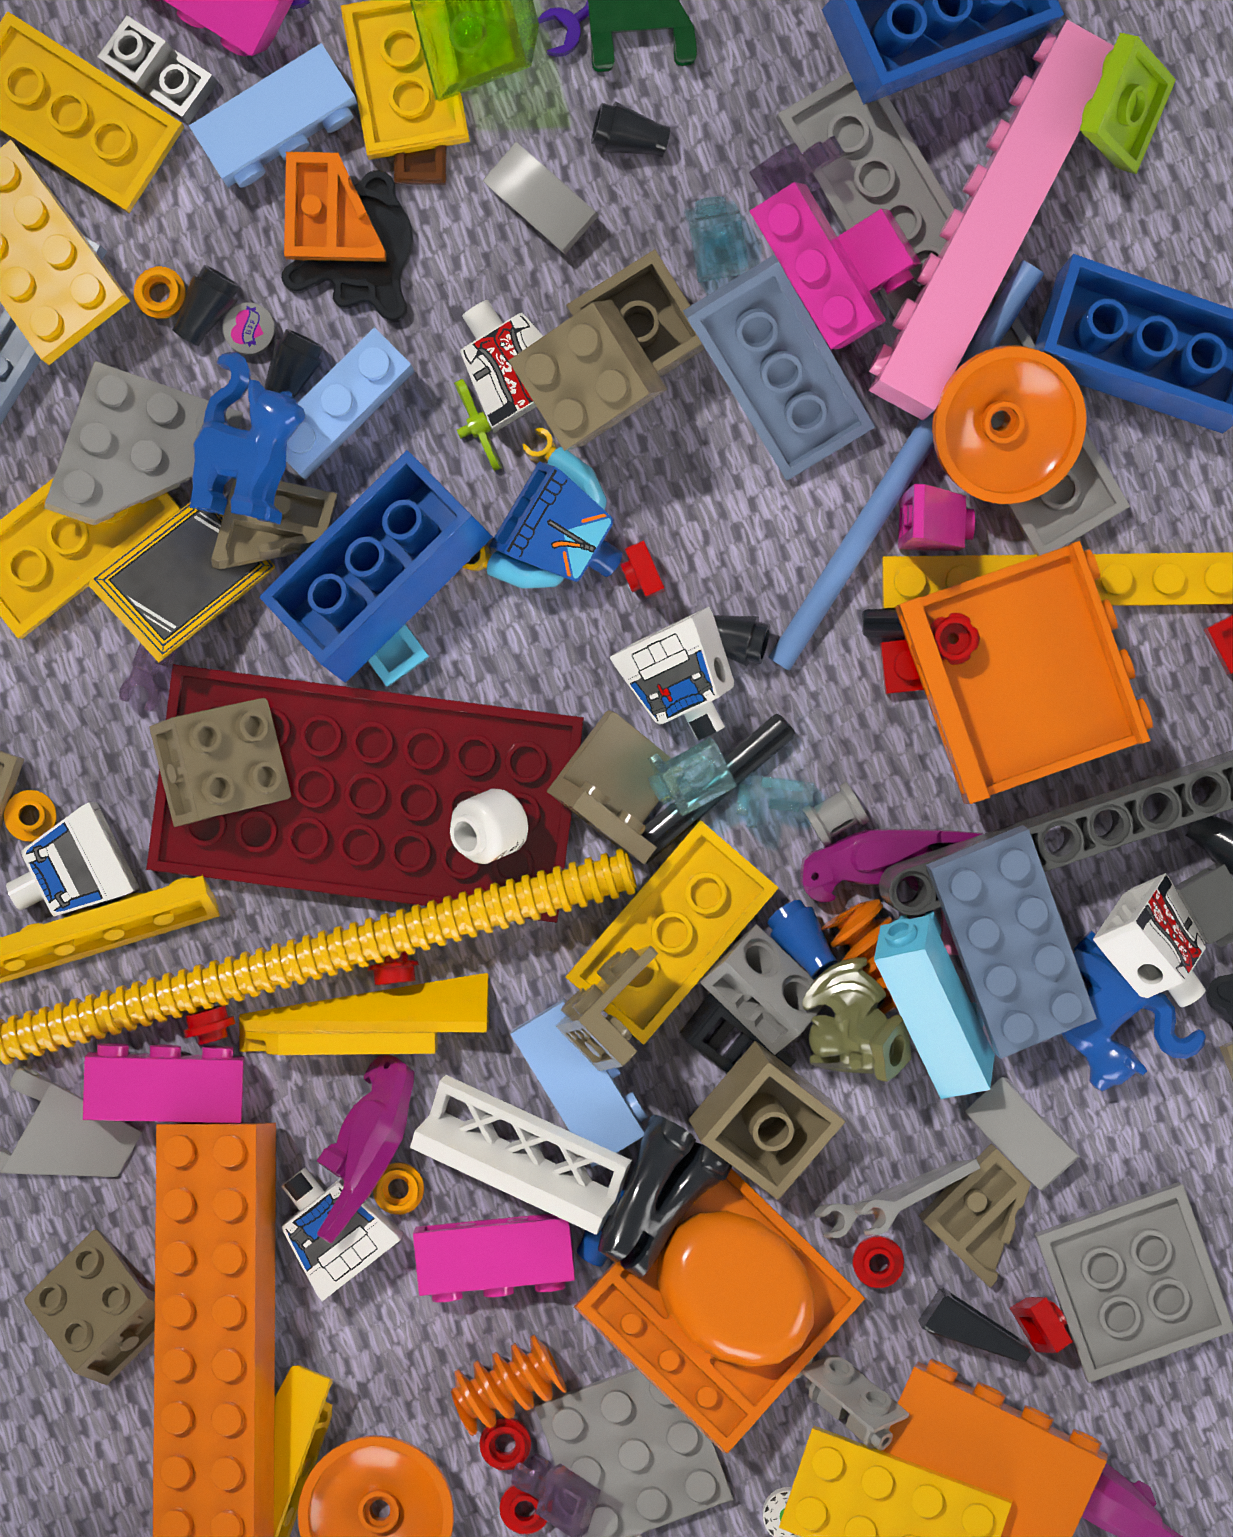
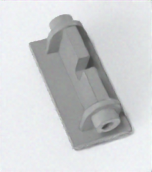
M830 1355L805 1366L801 1370V1373L808 1378L805 1388L809 1391V1398L813 1402L818 1403L837 1420L845 1418L848 1412L849 1416L845 1427L861 1439L869 1449L876 1447L880 1451L884 1450L893 1438V1434L889 1431L890 1426L909 1417V1412L841 1356Z

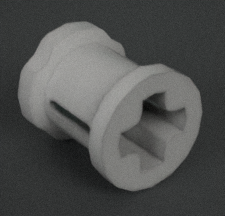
M847 782L839 785L840 791L821 803L814 807L807 805L802 808L824 847L831 844L832 837L856 823L865 825L870 822Z

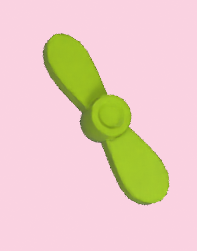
M463 379L454 382V385L470 417L466 419L467 425L456 429L460 439L470 434H473L474 438L479 437L495 472L503 466L487 435L488 432L492 431L484 412H477L466 383Z

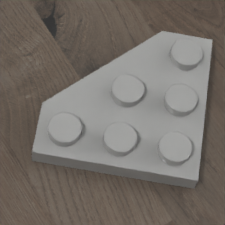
M94 361L47 495L44 509L95 526L114 517V514L140 502L143 504L180 487L181 483L192 479L195 462L193 443L204 423L205 410L209 400ZM228 407L226 411L228 424L239 428L243 412Z

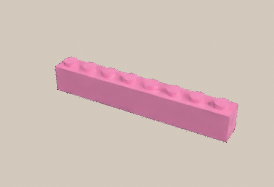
M1068 19L1055 34L1049 31L1044 34L1032 56L1033 60L1039 62L1032 78L1024 75L1009 100V103L1016 107L1009 122L1001 119L986 144V147L993 151L986 166L977 164L962 192L970 196L962 212L954 208L939 234L940 237L946 240L939 256L937 257L931 253L916 278V281L923 286L915 302L907 298L892 324L893 327L900 331L891 347L886 344L881 346L869 368V372L876 375L868 391L921 420H924L935 411L945 384L956 371L1080 131L1084 107L1093 98L1102 76L1103 62L1106 55L1113 50L1114 45Z

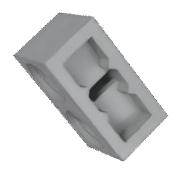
M757 924L734 943L700 982L774 1055L798 1037L824 1006L820 1005L809 1011L803 1009L802 1000L815 979H812Z

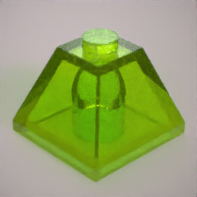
M410 0L435 100L443 101L532 66L539 30V22L533 0Z

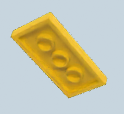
M7 11L0 21V131L130 214L185 128L184 125Z
M9 140L0 148V302L40 359L50 365L130 302V300L20 147L12 140Z
M52 478L0 520V617L18 639L26 637L85 590L95 575L181 510L171 495L167 492L143 504L141 502L94 526L44 509L53 481Z
M699 820L565 977L579 990L581 988L587 990L593 984L597 985L602 978L597 974V971L618 951L623 953L630 947L636 951L651 945L658 954L604 1009L607 1014L617 1018L644 1045L779 887Z
M814 1425L809 1435L779 1528L801 1537H1001L1013 1500L876 1448L869 1449L860 1442Z

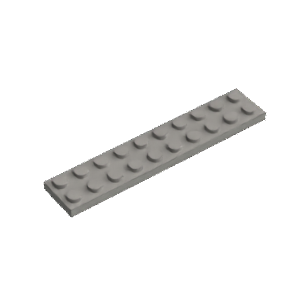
M848 71L777 113L776 119L843 232L881 208L892 212L922 263L911 270L914 279L902 288L887 295L884 288L879 290L894 318H896L907 298L915 302L923 286L916 281V278L931 253L937 257L939 256L946 242L939 234L954 208L888 96L863 105ZM1000 286L996 291L978 328L980 327L985 317L991 310L992 306L994 305V303L1000 296L1001 292L1003 291ZM1017 316L998 347L1016 345L1034 349L1035 344ZM998 411L992 416L991 424L993 428H997L1003 423V411ZM1085 432L1084 442L1077 460L1067 475L1057 485L1034 499L1015 504H1005L1032 551L1037 556L1062 548L1131 507L1087 432Z

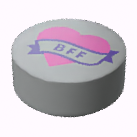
M245 302L234 306L227 313L223 322V334L233 350L245 356H255L265 352L272 345L276 336V325L271 314L263 306L252 302Z

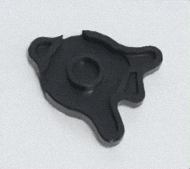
M373 170L368 172L354 187L386 252V261L295 260L284 268L281 278L285 287L293 293H303L325 281L332 282L334 284L333 301L339 308L349 309L362 304H370L384 320L394 323L404 319L407 314L408 306L402 293L401 279L412 252L414 243L413 229L408 215L396 197V187L393 178L384 171Z

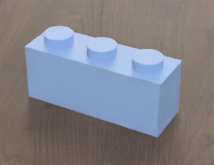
M320 43L190 124L189 127L226 186L230 187L237 182L238 186L242 188L261 178L266 172L263 166L281 155L283 160H286V152H303L310 145L307 138L325 128L327 133H332L348 124L354 117L351 111L358 107V103L323 44Z
M375 327L297 403L304 409L305 419L287 440L286 462L305 480L415 372L411 363Z
M564 998L513 1029L510 1035L569 1131L617 1153L643 1137L645 1129L641 1122L649 1117L633 1091L624 1096L614 1080L615 1077L622 1074L619 1067L598 1071L556 1027L566 1016L561 1011L562 1006L567 1002ZM595 1162L590 1163V1165H591L592 1168H593L594 1166L598 1165V1164L595 1163Z

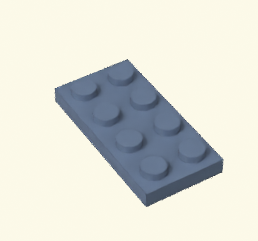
M772 255L683 310L692 328L786 481L875 428L874 423L775 255Z
M1021 825L926 864L994 1052L1000 1059L1097 1019L1027 827Z

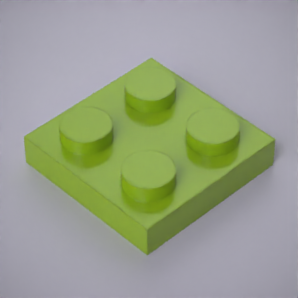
M1119 33L1113 50L1105 57L1102 76L1093 98L1084 107L1082 124L1079 129L1116 168L1133 174L1138 172L1176 81L1174 76L1138 36Z

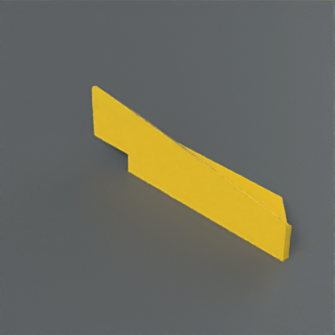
M488 973L243 1013L239 1015V1051H266L267 1054L272 1055L435 1054L438 1050L437 1032L488 1031Z
M300 1365L290 1368L275 1396L274 1537H290L298 1514L301 1491L307 1477L315 1466L332 1418V1404L326 1402V1398L333 1384V1379Z

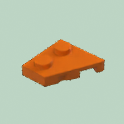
M286 152L284 257L286 260L386 261V252L339 153Z

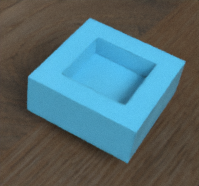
M405 624L368 662L384 684L389 687L427 660L429 655Z

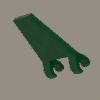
M588 0L592 68L595 72H609L612 70L615 62L612 33L672 29L674 61L676 65L687 66L694 64L697 57L694 25L679 0Z

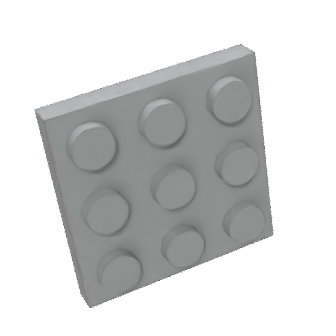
M1180 1182L1034 1233L1060 1309L1066 1318L1067 1329L1073 1341L1072 1343L1083 1374L1088 1383L1233 1332V1324L1184 1186Z
M636 1367L558 1395L548 1402L542 1401L535 1404L536 1413L582 1537H632L733 1500L713 1442Z

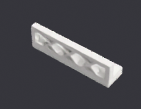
M445 1075L439 1081L430 1115L415 1130L410 1146L411 1149L596 1235L603 1227L608 1216L617 1207L632 1161L448 1075ZM450 1096L465 1102L473 1119L463 1121L445 1113ZM501 1119L512 1124L520 1139L510 1143L499 1138L491 1122ZM549 1141L558 1145L566 1161L556 1164L545 1159L538 1144ZM595 1162L614 1171L609 1188L592 1181L584 1165Z

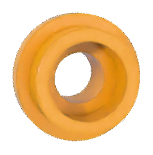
M156 266L145 270L137 278L134 285V299L143 313L155 319H166L181 310L186 296V287L182 278L175 271L167 267ZM157 284H165L169 287L170 294L164 302H155L151 297V291Z
M25 790L15 794L8 801L4 810V822L8 831L14 837L26 842H34L53 828L57 820V812L52 800L42 792L35 790ZM27 806H34L39 811V819L33 825L23 824L20 818L22 810Z
M403 1162L391 1163L373 1189V1196L378 1206L384 1211L395 1215L406 1214L414 1210L421 1202L424 1195V1181L419 1171L413 1166ZM402 1179L408 1184V1193L404 1197H395L390 1193L389 1184L392 1180Z

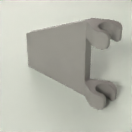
M21 1065L10 1080L11 1087L41 1102L13 1152L11 1153L0 1146V1173L118 1177L143 1131L125 1121L83 1120L82 1097L59 1086L27 1066Z
M977 1159L953 1161L854 1204L837 1203L819 1206L814 1214L816 1218L825 1217L829 1213L833 1215L835 1219L834 1228L830 1232L823 1233L827 1239L843 1237L851 1229L857 1216L874 1214L875 1223L871 1228L863 1230L864 1234L867 1236L880 1235L888 1231L899 1211L980 1169Z

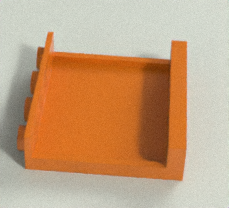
M1080 541L895 606L964 804L976 803L990 798L993 794L1135 744H1143L1150 741L1147 729L1153 728V722L1149 709L1143 698L1136 700L1129 681L1135 678L1133 663L1125 648L1118 650L1112 630L1118 628L1115 612L1108 599L1102 601L1100 599L1094 582L1100 579L1097 561L1090 549L1083 551ZM951 613H962L969 617L971 625L978 629L980 636L979 646L971 653L970 659L958 665H951L948 660L942 661L930 628L932 622L938 617L946 618ZM954 633L950 634L948 637L949 642L955 644L958 641V636Z
M930 1359L928 1365L917 1362L898 1401V1404L909 1412V1417L890 1426L889 1431L893 1434L892 1441L881 1451L1013 1500L1001 1537H1072L1107 1462L1108 1454L1099 1450L1102 1442L1077 1429H1073L1071 1435H1068L1052 1427L1054 1419L1031 1406L1025 1405L1023 1411H1020L1003 1403L1006 1395L989 1385L977 1382L975 1388L956 1380L958 1371L940 1361Z

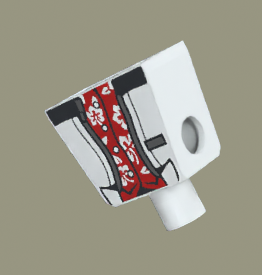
M485 300L462 315L476 340L461 349L460 353L488 423L495 433L537 407L508 360L542 338L543 335L523 313H519L502 323L489 300Z
M1165 873L1125 892L1093 940L1139 996L1149 998L1168 990L1179 1007H1185L1194 1003L1206 991L1193 972V968L1206 949L1205 941L1170 878Z

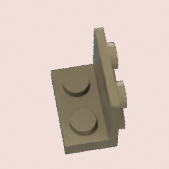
M260 698L177 716L149 726L174 827L290 798L291 792L267 699Z
M608 710L546 792L619 849L623 848L625 853L627 852L630 856L645 864L657 847L641 836L647 828L642 823L679 775L682 767L617 713Z
M651 945L636 951L630 947L623 953L620 951L615 953L597 971V974L602 978L597 985L593 984L587 990L581 988L561 1008V1011L566 1016L556 1027L598 1071L623 1067L638 1052L628 1042L632 1037L629 1030L614 1016L609 1014L605 1018L601 1012L658 954Z
M98 1230L91 1231L24 1299L26 1306L72 1371L106 1386L154 1339L155 1292L144 1288L109 1240Z

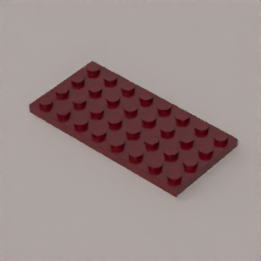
M173 664L166 720L260 698L267 699L291 796L286 800L174 827L159 769L146 870L198 877L203 875L206 878L427 906L428 901L435 900L437 904L443 903V898L446 896H451L453 900L458 899L459 893L464 891L468 895H473L475 888L482 887L484 891L490 890V885L493 883H498L500 887L506 886V880L511 878L517 883L521 881L522 875L528 874L531 878L537 877V872L544 870L546 874L553 873V867L560 866L562 870L565 869L572 811L546 791L581 746L584 717ZM490 789L505 790L516 797L526 813L528 821L526 841L519 850L488 864L474 863L461 854L451 840L452 813L457 805L466 799ZM559 909L556 910V915L551 917L547 912L542 913L541 919L538 921L558 923Z

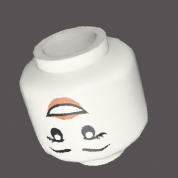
M490 789L460 802L452 813L451 840L456 849L474 863L488 864L519 850L526 841L528 833L526 813L516 797L505 790Z

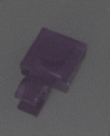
M835 136L830 137L823 143L821 141L815 143L803 153H801L796 143H792L783 147L755 167L749 174L765 200L793 182L806 184L813 194L821 188L814 173L833 163L845 153Z
M140 643L131 664L133 666L131 674L120 688L119 699L129 702L133 690L138 686H143L149 693L145 710L154 712L162 698L161 689L155 679L156 674H158L161 665L167 668L171 666L178 648L158 663Z
M538 1454L532 1455L528 1468L521 1463L516 1464L511 1483L517 1489L529 1493L539 1500L535 1512L537 1515L570 1537H582L588 1533L600 1495V1489L561 1463L553 1467L546 1458Z

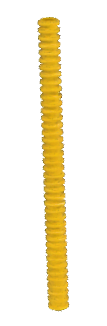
M623 848L617 849L616 855L609 857L608 853H603L600 855V860L593 861L592 857H588L584 860L585 864L579 866L576 861L570 862L568 869L562 870L560 866L553 867V873L546 874L544 870L537 872V877L531 878L528 874L522 875L521 881L517 883L511 878L506 880V886L500 887L498 883H493L490 885V890L484 891L482 887L475 888L473 895H468L466 891L460 892L458 899L453 900L451 896H446L443 898V903L437 904L435 900L428 901L427 907L421 908L419 904L413 905L412 911L407 913L403 908L398 909L396 916L393 917L388 913L381 914L378 921L369 917L365 919V924L359 925L356 921L351 922L349 929L344 930L342 926H336L333 929V933L328 934L326 930L318 932V937L316 938L307 934L302 937L301 942H297L294 938L289 939L287 945L283 947L280 943H274L271 946V950L267 951L264 947L256 949L254 955H251L248 951L242 952L239 959H235L234 956L230 955L221 964L218 960H212L209 963V967L205 968L204 965L198 964L193 967L192 972L183 968L178 971L177 976L168 972L162 976V980L150 977L147 980V984L143 985L142 982L136 981L132 983L130 989L125 985L118 986L115 993L106 989L100 993V997L92 993L85 997V1001H81L79 998L71 999L68 1006L63 1002H59L54 1005L53 1010L48 1006H44L39 1009L38 1014L32 1010L26 1011L23 1014V1018L15 1014L8 1018V1022L0 1019V1060L3 1064L9 1065L14 1062L15 1057L24 1061L30 1057V1053L38 1057L45 1053V1049H48L50 1052H57L62 1044L66 1048H71L75 1046L77 1040L82 1044H86L91 1041L92 1036L100 1040L106 1037L107 1032L115 1036L122 1032V1028H126L128 1031L136 1030L139 1023L144 1027L152 1025L154 1019L163 1023L168 1020L169 1015L177 1019L183 1016L184 1011H188L192 1015L196 1014L199 1011V1007L202 1006L205 1010L213 1009L216 1002L221 1006L229 1004L231 998L240 1002L245 999L246 994H250L254 998L258 997L261 994V990L264 989L267 993H273L276 990V986L279 985L283 989L290 988L293 981L302 985L311 976L317 981L322 979L323 973L326 972L330 976H335L338 974V969L341 968L346 972L353 971L355 964H359L360 967L364 968L368 967L370 960H375L378 964L383 963L385 956L388 955L392 959H397L400 957V952L406 951L408 955L415 954L418 947H422L424 951L430 950L432 943L437 942L441 947L447 944V939L453 938L455 942L462 941L465 934H469L471 938L478 936V931L484 930L489 934L498 925L502 929H507L510 926L509 922L516 921L518 925L525 924V918L532 917L534 921L540 920L542 913L547 912L550 917L555 916L556 910L563 908L565 912L572 911V905L579 904L581 908L588 906V901L593 899L597 904L602 903L604 896L610 895L612 899L619 898V892L626 891L628 895L635 894V888H637L632 864L628 853H625Z

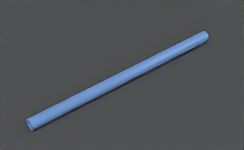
M1024 260L1021 261L973 336L957 369L975 355L998 347L1043 277L1044 273ZM934 412L924 420H919L768 656V658L785 669L791 670L934 447L932 434Z

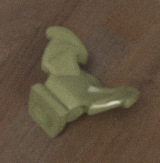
M851 958L832 965L819 975L809 987L802 1000V1006L805 1011L820 1005H827L835 1012L834 1017L820 1015L814 1016L811 1020L813 1025L809 1033V1043L814 1054L810 1056V1064L838 1072L875 1073L877 1080L888 1082L911 1060L909 1032L900 1015L887 1019L885 1014L877 1008L878 1003L886 997V993L876 980L863 971V967L867 965V959Z

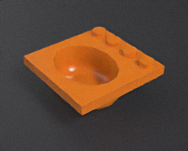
M731 1168L725 1180L708 1189L688 1209L675 1227L657 1260L642 1278H638L624 1269L620 1261H615L576 1303L574 1308L723 1453H729L866 1298Z

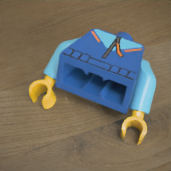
M536 428V434L547 440V445L542 451L536 452L530 450L523 443L526 456L538 464L489 545L496 552L491 554L490 549L485 544L480 549L481 555L478 562L471 565L467 562L463 568L471 571H480L486 568L489 576L521 589L556 587L564 578L577 582L581 579L587 567L592 568L604 577H609L619 566L623 552L604 540L613 525L614 519L605 511L607 498L598 478L589 465L568 450L564 451L562 447L556 449L548 430Z

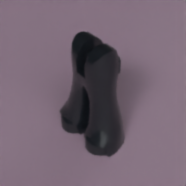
M651 1115L630 1180L617 1207L608 1216L601 1229L602 1234L598 1246L599 1252L613 1261H620L624 1269L638 1278H642L650 1270L675 1227L688 1209L708 1189L725 1180L732 1168L731 1164L707 1146L695 1142L696 1139L689 1131L659 1115Z

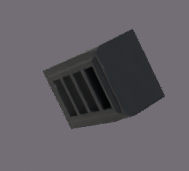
M709 993L680 1031L687 1043L726 1072H729L736 1064L734 1061L751 1040L758 1042L771 1052L711 993ZM721 1017L724 1018L711 1037L706 1040L705 1036ZM736 1027L741 1033L723 1054L717 1048ZM785 1049L775 1054L778 1059L790 1068L796 1062V1058Z
M939 1288L918 1320L921 1328L929 1333L1006 1358L1026 1363L1031 1355L1030 1349L1024 1340L945 1288Z

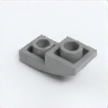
M128 15L97 56L116 73L188 124L219 83L213 75L174 50L164 39Z
M517 142L513 144L482 180L564 254L572 248L599 216L587 203Z
M1001 1077L991 1086L990 1090H987L965 1111L998 1149L1040 1191L1049 1186L1080 1157L1049 1120L1040 1116L1006 1077Z

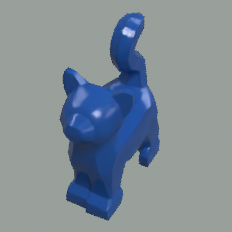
M227 352L218 357L217 364L231 372V379L225 387L210 397L205 410L204 423L193 443L195 462L192 475L193 489L189 508L224 515L227 506V499L223 494L224 485L231 478L236 479V487L231 498V513L257 518V520L280 524L282 513L274 506V500L278 485L286 468L287 440L305 419V412L301 406L296 404L295 399L292 398V393L289 391L278 393L266 390L259 381L251 380V371L246 359L239 353ZM247 389L252 426L250 431L231 426L226 418L228 407L244 397Z
M1089 931L1074 948L1075 952L1073 954L1080 974L1086 978L1089 984L1086 990L1097 1019L1066 1031L1062 1035L1067 1043L1087 1058L1090 1068L1089 1081L1092 1086L1103 1092L1112 1086L1123 1084L1135 1073L1143 1076L1147 1072L1146 1067L1129 1047L1112 1039V1034L1141 1009L1152 1011L1155 1014L1154 1037L1161 1051L1172 1058L1188 1059L1198 1054L1205 1045L1206 1035L1204 1031L1198 1029L1185 1038L1177 1037L1174 1032L1176 1024L1175 1007L1167 996L1163 993H1158L1149 998L1139 996L1093 940L1096 934L1093 931Z

